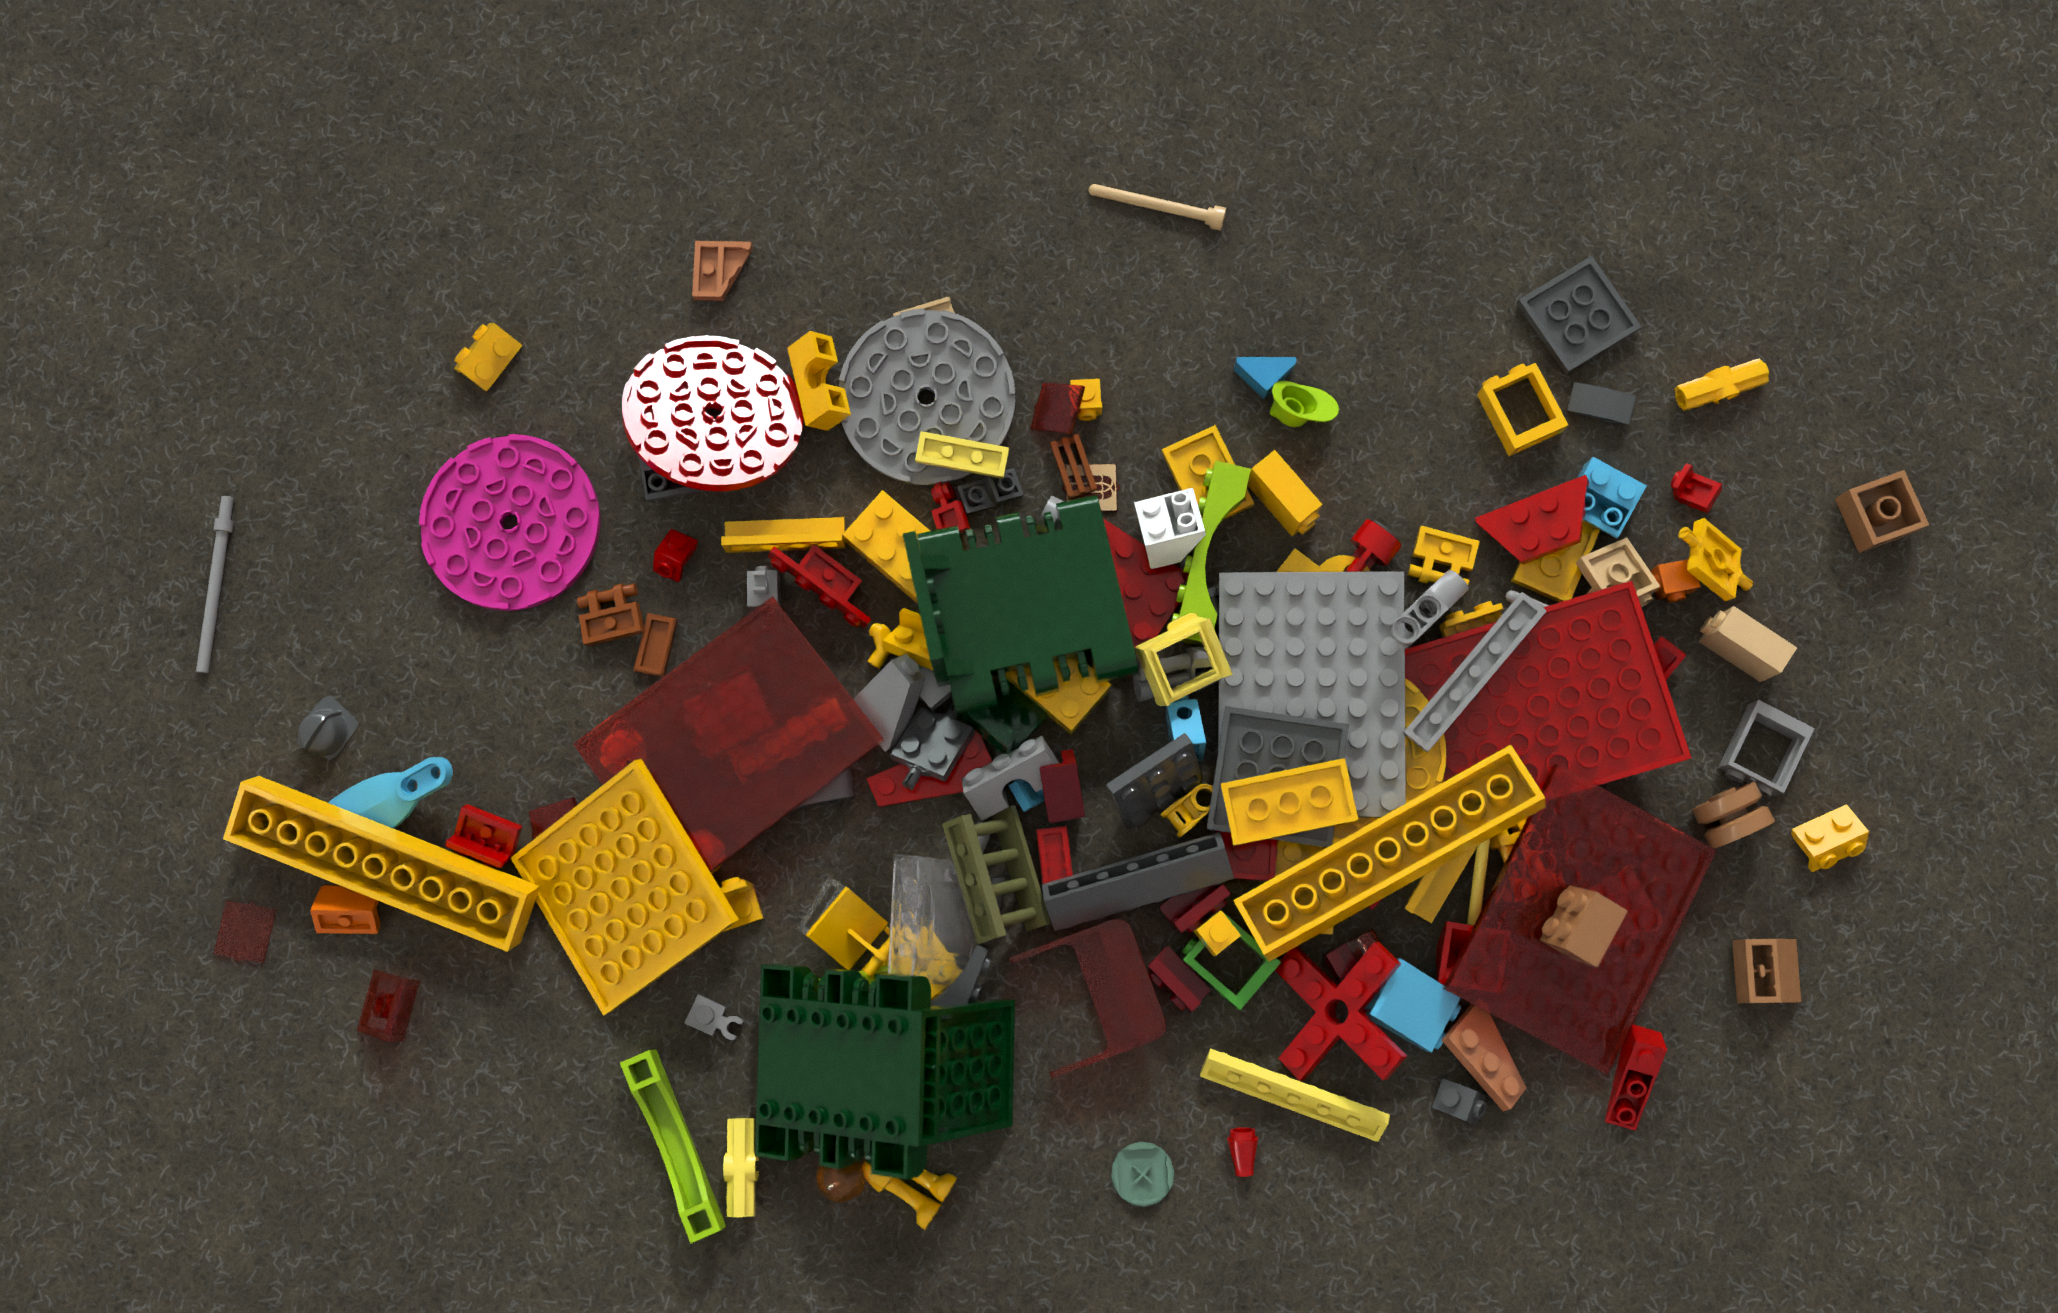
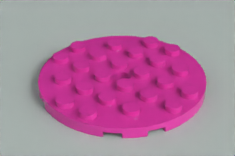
M509 434V436L493 439L488 437L468 445V449L458 454L455 458L451 457L438 470L430 482L422 501L419 517L422 537L421 546L429 566H431L436 576L450 591L462 599L483 608L499 611L523 610L554 599L572 586L582 575L591 561L598 543L601 524L600 508L595 489L589 477L567 452L537 437ZM509 515H515L518 525L512 529L505 530L503 520Z

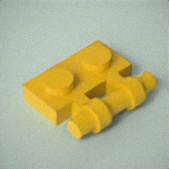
M1421 525L1412 556L1423 559L1422 567L1410 564L1407 575L1418 578V581L1427 584L1428 581L1435 583L1445 573L1432 570L1434 562L1450 566L1449 570H1453L1457 574H1459L1460 569L1470 572L1474 566L1479 541ZM1463 578L1468 585L1469 579Z

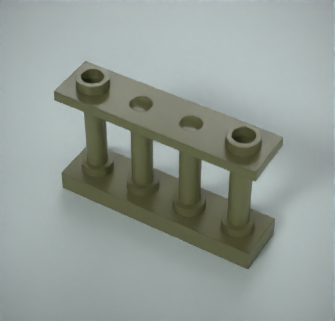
M1015 805L992 815L993 821L974 825L971 814H967L942 824L977 944L1006 936V926L1024 922L1027 932L1051 924ZM997 833L1002 850L983 854L978 837ZM1006 862L1011 880L991 884L987 866ZM1015 892L1020 910L1001 915L996 896Z

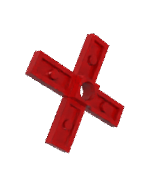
M1374 942L1337 986L1298 946L1288 951L1280 960L1281 963L1275 971L1316 1013L1278 1059L1299 1081L1305 1080L1341 1037L1382 1080H1388L1407 1055L1365 1014L1367 1012L1365 1007L1400 967L1401 963L1380 942ZM1341 1000L1348 1008V1017L1343 1023L1338 1020L1335 1013L1336 1005Z

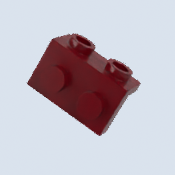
M1223 884L1210 885L1189 894L1170 897L1159 906V909L1176 931L1182 933L1186 930L1190 933L1203 923L1201 920L1202 916L1209 911L1214 914L1227 904L1225 898L1230 895V892Z
M1168 946L1146 966L1150 971L1147 977L1159 989L1164 986L1172 994L1169 999L1182 1012L1185 1009L1193 1012L1201 1004L1200 1001L1210 992V988Z

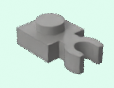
M698 994L685 1024L711 1036L715 1035L718 1028L725 1038L736 1040L737 1036L731 1034L728 1027L732 1022L743 1025L744 1020L738 1016H723L727 1009L726 1006Z

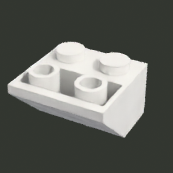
M1193 488L1134 502L1151 569L1181 562L1206 535Z

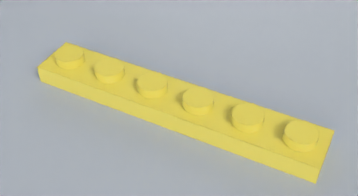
M1213 1049L1209 1050L1200 1072V1077L1376 1142L1379 1141L1389 1123L1390 1114L1379 1111L1376 1108L1365 1106L1346 1097L1338 1096L1316 1086L1308 1085L1286 1075L1278 1074Z

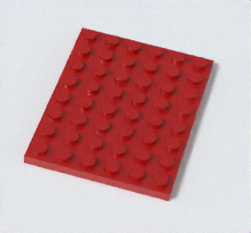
M1633 581L1543 607L1546 613L1444 732L1446 767L1442 783L1509 745L1513 747L1543 793L1545 800L1691 759ZM1496 622L1405 649V678L1412 682L1429 702Z

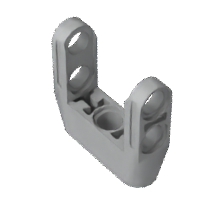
M1448 570L1392 624L1390 633L1393 640L1400 645H1404L1405 649L1409 648L1469 590L1465 580L1453 570ZM1400 623H1404V639L1397 634V626ZM1405 623L1412 626L1414 633L1406 629Z

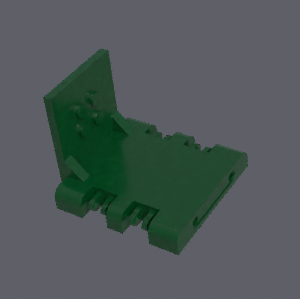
M1097 495L1056 503V511L1061 528L1058 531L1055 530L1051 511L1044 513V523L1048 531L1045 534L1037 535L1035 519L1032 516L1025 517L1029 537L1024 538L1018 512L997 516L996 524L1001 543H995L992 526L986 525L984 526V535L988 546L977 548L975 532L972 529L966 530L970 550L963 551L957 525L920 533L917 536L916 531L903 533L938 687L950 685L957 714L997 706L991 675L998 674L1003 695L1009 694L1010 690L1005 672L1017 670V680L1021 690H1029L1024 668L1027 667L1030 669L1036 697L1059 692L1053 662L1058 661L1063 682L1070 681L1071 674L1066 659L1077 657L1079 673L1083 678L1089 676L1085 655L1090 654L1097 683L1138 674L1136 654Z
M761 964L755 1156L791 1161L800 1159L804 1154H810L814 1149L815 1153L820 1156L819 1166L840 1169L853 1165L855 1161L860 1162L865 1155L866 1161L871 1163V1174L911 1179L920 1176L926 1167L927 1145L1012 1127L1015 1000L999 999L951 1006H931V985L925 976L893 973L876 974V979L869 986L868 980L862 978L861 974L856 970L827 969L824 976L819 980V977L806 966Z

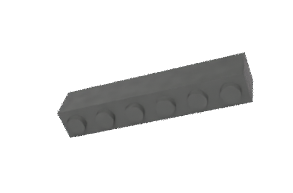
M1218 832L1042 884V891L1054 931L1070 929L1091 920H1101L1108 915L1122 911H1131L1136 907L1149 903L1162 902L1166 898L1176 895L1189 894L1210 885H1220L1227 880L1234 879L1221 833Z

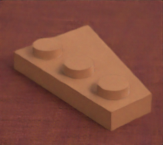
M1482 997L1475 999L1443 1037L1442 1042L1502 1111L1511 1110L1527 1088Z

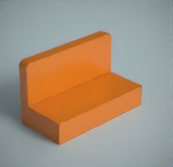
M321 886L310 909L316 933L378 934L380 930V919L377 910L379 901L342 886Z

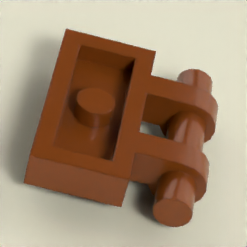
M621 583L613 585V589L601 592L598 590L588 591L587 595L577 597L579 608L589 607L590 613L579 615L584 645L592 646L645 633L640 604L637 602L627 603L628 597L638 595V588L635 583L629 585ZM615 600V607L602 610V603Z

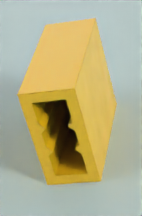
M1276 450L1272 451L1251 469L1248 487L1292 537L1298 532L1304 535L1316 524L1315 521L1320 517L1318 512L1323 504Z

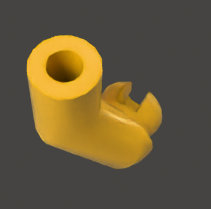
M874 623L869 629V635L872 636L876 649L867 662L880 670L890 655L889 652L883 650L882 640L891 632L886 625Z

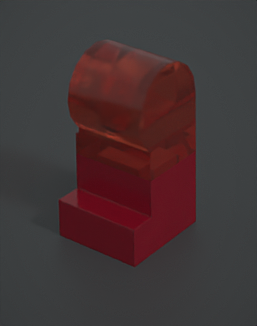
M1372 928L1327 952L1322 957L1335 979L1341 980L1347 976L1374 942L1381 943Z

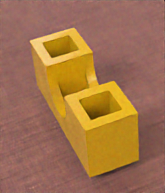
M809 331L787 349L805 425L828 431L850 416L851 412L845 388L826 384L828 371L838 363L832 336Z

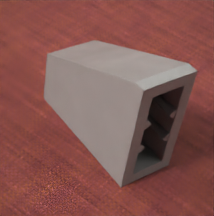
M907 654L891 660L847 705L885 752L895 748L909 726L925 680V676L919 670L918 664L909 658Z

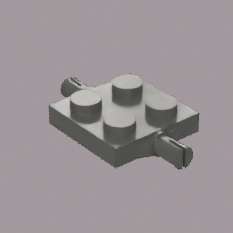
M954 700L945 714L920 707L891 753L892 760L907 766L910 770L904 781H902V785L907 789L909 787V790H913L921 776H930L946 782L975 735L973 727L956 720L959 714L956 713Z

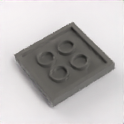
M1592 256L1520 298L1516 303L1565 375L1628 338L1642 327Z
M1184 733L1106 785L1121 821L1129 830L1133 826L1137 827L1144 824L1149 819V816L1159 809L1168 808L1177 797L1185 792L1189 793L1196 786L1200 785V782L1204 779L1193 743L1187 734Z

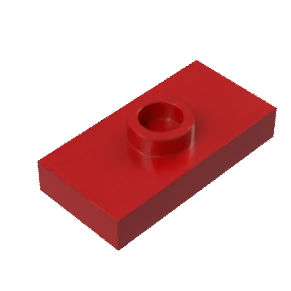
M1067 826L1036 829L1043 884L1072 876Z

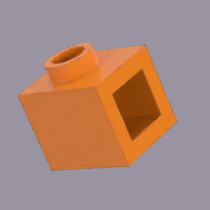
M1689 559L1660 564L1650 570L1660 585L1655 591L1657 600L1667 598L1668 603L1686 599L1685 594H1691L1701 587L1699 580L1687 571Z

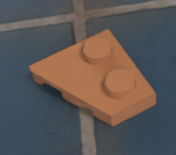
M695 241L693 299L700 301H723L753 250L752 243Z

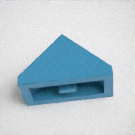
M1237 357L1234 371L1265 399L1272 392L1273 385L1276 382L1283 381L1293 372L1296 365V357Z

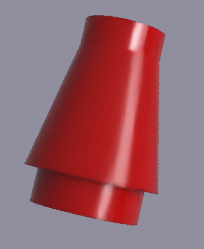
M1248 1127L1230 1129V1136L1227 1137L1235 1168V1175L1239 1177L1253 1176L1258 1136H1255V1129Z

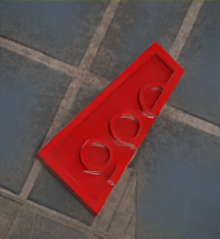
M979 730L974 731L975 735L946 782L930 776H921L914 789L909 790V787L907 789L902 785V781H904L910 771L903 764L896 765L867 778L878 807L964 793L962 778L971 770L982 768L992 762Z

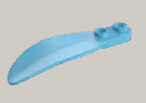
M430 757L404 772L380 774L361 781L331 799L329 803L395 829L412 813L421 799L450 783L453 769L447 759L443 757Z

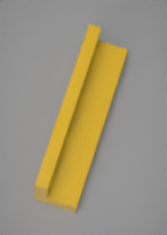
M845 518L725 522V536H721V545L726 553L771 551L773 547L780 551L810 550L813 545L820 549L845 548V540L842 535L845 532Z
M1477 846L1422 876L1404 908L1432 924Z

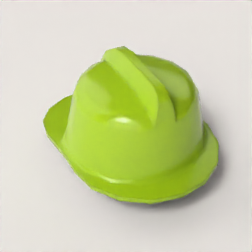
M1286 380L1278 381L1273 385L1272 395L1274 401L1270 408V415L1289 427H1300L1309 420L1327 422L1333 420L1338 415L1339 407L1336 400L1323 390Z

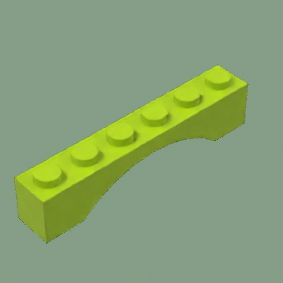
M1215 461L1213 469L1207 468L1203 486H1207L1208 491L1206 498L1200 497L1198 504L1206 535L1194 547L1193 555L1186 556L1183 572L1188 573L1186 585L1180 584L1176 601L1181 602L1179 614L1173 613L1171 622L1189 613H1195L1198 617L1210 619L1215 628L1218 614L1210 600L1206 585L1205 564L1207 550L1218 525L1231 511L1242 504L1250 476V468ZM1198 632L1180 641L1203 646Z
M657 1049L648 1050L621 1062L620 1065L631 1093L645 1116L660 1150L673 1188L678 1212L690 1243L722 1230L726 1227L725 1221Z

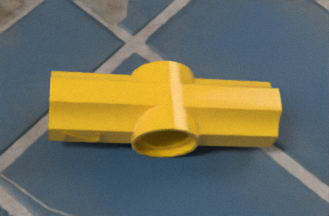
M1760 358L1732 368L1723 366L1710 371L1702 378L1677 385L1674 388L1675 398L1678 406L1683 411L1711 402L1718 404L1721 399L1727 398L1730 400L1741 392L1767 384L1769 382V370L1766 363H1763Z

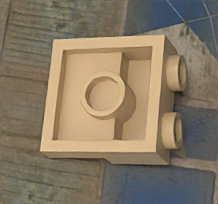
M1627 537L1584 555L1576 562V565L1592 587L1587 594L1633 581L1642 608L1653 600V593L1660 587Z

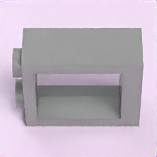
M1760 700L1748 704L1718 768L1725 771V776L1735 782L1743 783L1745 781L1751 783L1755 781L1762 796L1771 797L1783 794L1815 728ZM1754 720L1792 739L1772 782L1734 763Z

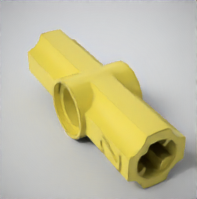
M756 1118L727 1119V1153H725L723 1162L724 1181L727 1182V1217L755 1216V1181H758L759 1171H756V1161H759V1157L755 1156Z

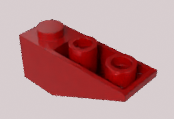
M1630 1024L1619 1055L1605 1117L1606 1123L1636 1131L1667 1052L1661 1032Z

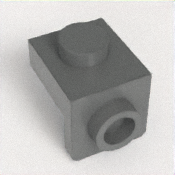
M1442 1078L1432 1108L1476 1125L1478 1120H1481L1485 1114L1487 1107L1485 1102L1486 1096L1478 1091Z

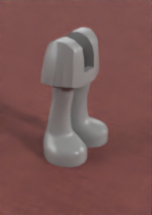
M1204 646L1189 647L1185 653L1167 658H1159L1165 673L1185 669V672L1166 676L1171 688L1213 669ZM1136 654L1138 674L1133 676V685L1138 702L1150 700L1154 695ZM1217 680V681H1215V682H1213V683H1211V684H1209V685H1207V686H1205V687H1203V688H1201V689H1199V690H1197V691H1200V690H1202V689H1205V688H1207V687H1209V686H1211V685L1217 683L1219 680Z

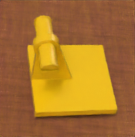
M848 887L843 889L806 933L807 937L847 970L853 967L867 949L871 951L874 956L862 968L871 978L883 963L886 965L890 961L888 957L900 945L897 940L889 936L879 950L871 946L873 941L888 925V922Z

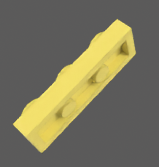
M921 431L915 462L1004 479L1009 447Z

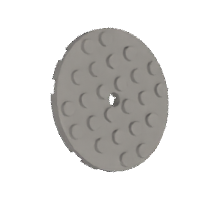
M914 309L900 312L897 316L878 322L855 343L843 364L839 377V387L845 388L851 415L841 421L851 445L872 468L891 479L906 484L933 486L939 481L941 483L947 481L951 483L972 474L916 463L915 458L921 431L1001 446L1010 430L1014 416V379L1002 349L990 334L978 324L959 314L945 310ZM922 391H932L935 394L934 402L927 405L921 404L918 396Z

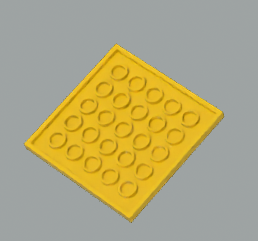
M642 759L634 760L511 857L522 879L540 886L535 901L603 1016L617 1009L739 921Z

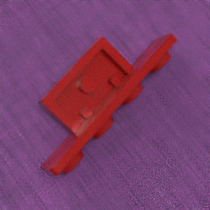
M816 545L811 547L799 564L776 547L771 549L767 555L771 559L770 564L782 573L787 571L796 578L794 581L799 587L806 591L813 590L820 596L819 601L832 610L837 608L845 614L843 618L850 625L856 628L860 625L865 628L870 623V617L847 601L862 580Z

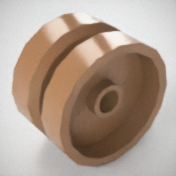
M1755 781L1738 788L1732 787L1708 798L1709 801L1691 809L1698 824L1705 825L1719 820V824L1707 829L1704 834L1711 849L1736 841L1775 822L1767 806H1759L1749 811L1746 809V807L1758 802L1762 797Z

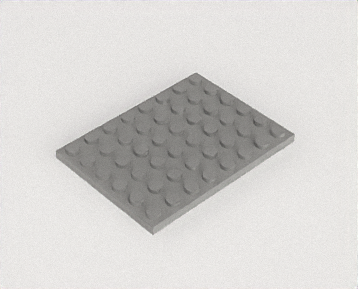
M1404 572L1219 573V642L1233 675L1219 679L1218 751L1225 706L1349 724L1345 761L1358 817L1381 818L1406 804L1405 734L1403 733L1405 731V646L1396 643L1390 633L1392 624L1404 613ZM1400 623L1397 626V634L1403 639L1404 623Z

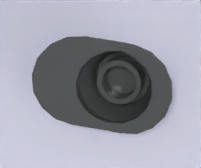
M329 695L319 701L309 715L300 723L298 728V745L314 755L331 760L342 751L356 731L359 722Z

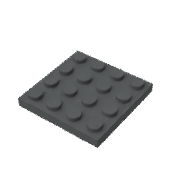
M1225 706L1207 829L1231 833L1221 783L1345 758L1349 724ZM1335 826L1270 839L1327 848L1332 845Z

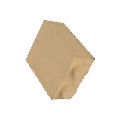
M1735 606L1724 612L1720 610L1714 618L1710 616L1700 628V632L1703 635L1698 641L1759 682L1780 674L1797 649L1796 646Z

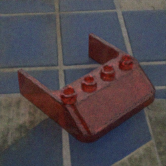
M1113 919L1009 958L1010 964H1015L1063 945L1071 946L1075 950L1107 1038L1108 1045L1106 1050L1049 1072L1051 1078L1155 1041L1166 1030V1020L1133 930L1124 920Z

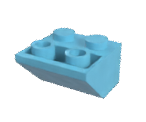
M1592 457L1584 464L1578 477L1586 475L1589 480L1583 521L1617 539L1647 485Z

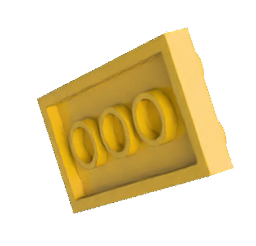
M1345 758L1221 783L1234 846L1358 821Z

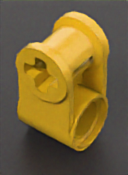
M1200 784L1160 814L1163 818L1166 817L1175 827L1179 838L1195 827L1209 813L1210 806H1200L1196 801V794L1205 790L1212 795V785ZM1175 812H1177L1181 816L1185 823L1182 822V820L1177 816Z

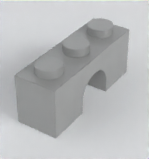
M1042 736L1030 739L1022 743L1018 749L1008 754L997 756L990 764L968 772L962 778L963 792L983 821L1009 807L1007 793L1004 789L1008 782L1015 779L1025 780L1037 792L1043 789L1039 768L1059 762Z

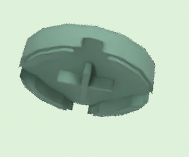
M1139 1141L1128 1144L1118 1152L1112 1164L1111 1177L1114 1188L1121 1198L1132 1205L1146 1207L1157 1204L1170 1191L1173 1185L1174 1169L1171 1159L1162 1148L1153 1143Z

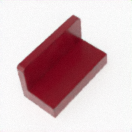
M1073 749L1061 751L1062 763L1041 766L1039 768L1049 823L1085 817L1077 763Z

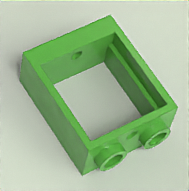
M1226 915L1240 933L1239 939L1263 959V962L1235 994L1232 993L1195 960V957L1205 947L1200 939L1197 941L1193 937L1183 948L1182 952L1185 954V957L1182 961L1237 1010H1241L1281 962L1277 958L1268 962L1256 940Z

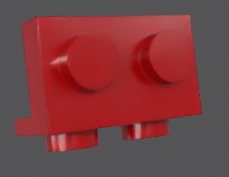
M466 804L461 807L454 835L447 839L445 846L453 849L459 855L471 856L481 860L487 866L502 868L515 854L522 825Z

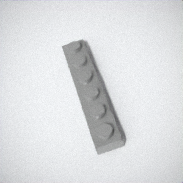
M1521 592L1403 732L1405 736L1428 753L1546 613V610L1524 592Z

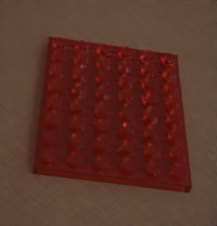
M772 596L574 742L573 745L603 785L634 760L642 759L711 873L884 742V738Z
M1554 764L1541 789L1545 797V808L1527 818L1443 989L1608 1075L1717 850L1565 767ZM1569 885L1595 891L1628 911L1598 967L1570 959L1540 941L1543 934V925L1547 919L1553 916L1558 907L1557 901L1560 894L1568 889Z

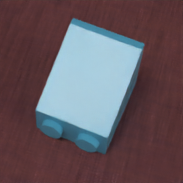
M1398 958L1397 960L1401 963L1400 967L1365 1007L1367 1010L1365 1014L1373 1022L1426 1052H1432L1434 1048L1438 1050L1443 1044L1442 1039L1446 1035L1443 1030L1448 1021L1453 1022L1461 1009V1006L1458 1004L1461 996L1408 962Z

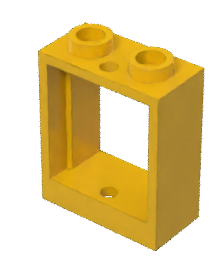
M1523 363L1509 370V375L1499 378L1496 375L1482 383L1483 387L1477 394L1508 456L1562 433L1568 426L1536 363L1527 367ZM1528 378L1550 421L1516 436L1495 392Z

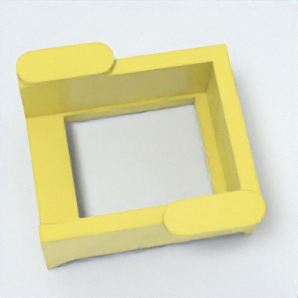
M1189 613L1170 622L1167 626V632L1134 647L1154 695L1155 702L1159 706H1169L1170 703L1221 678L1233 675L1211 620L1198 617L1195 613ZM1198 632L1213 669L1171 688L1156 652Z

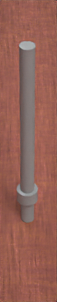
M221 496L219 516L214 521L213 531L216 532L196 666V672L209 673L229 533L232 534L234 521L231 520L234 498L230 496Z

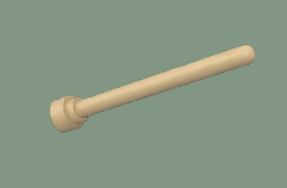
M1092 184L1089 187V193L1092 196L1205 221L1206 225H1210V229L1222 230L1227 209L1225 207L1215 205L1214 208L1209 207L1207 210L1097 184Z

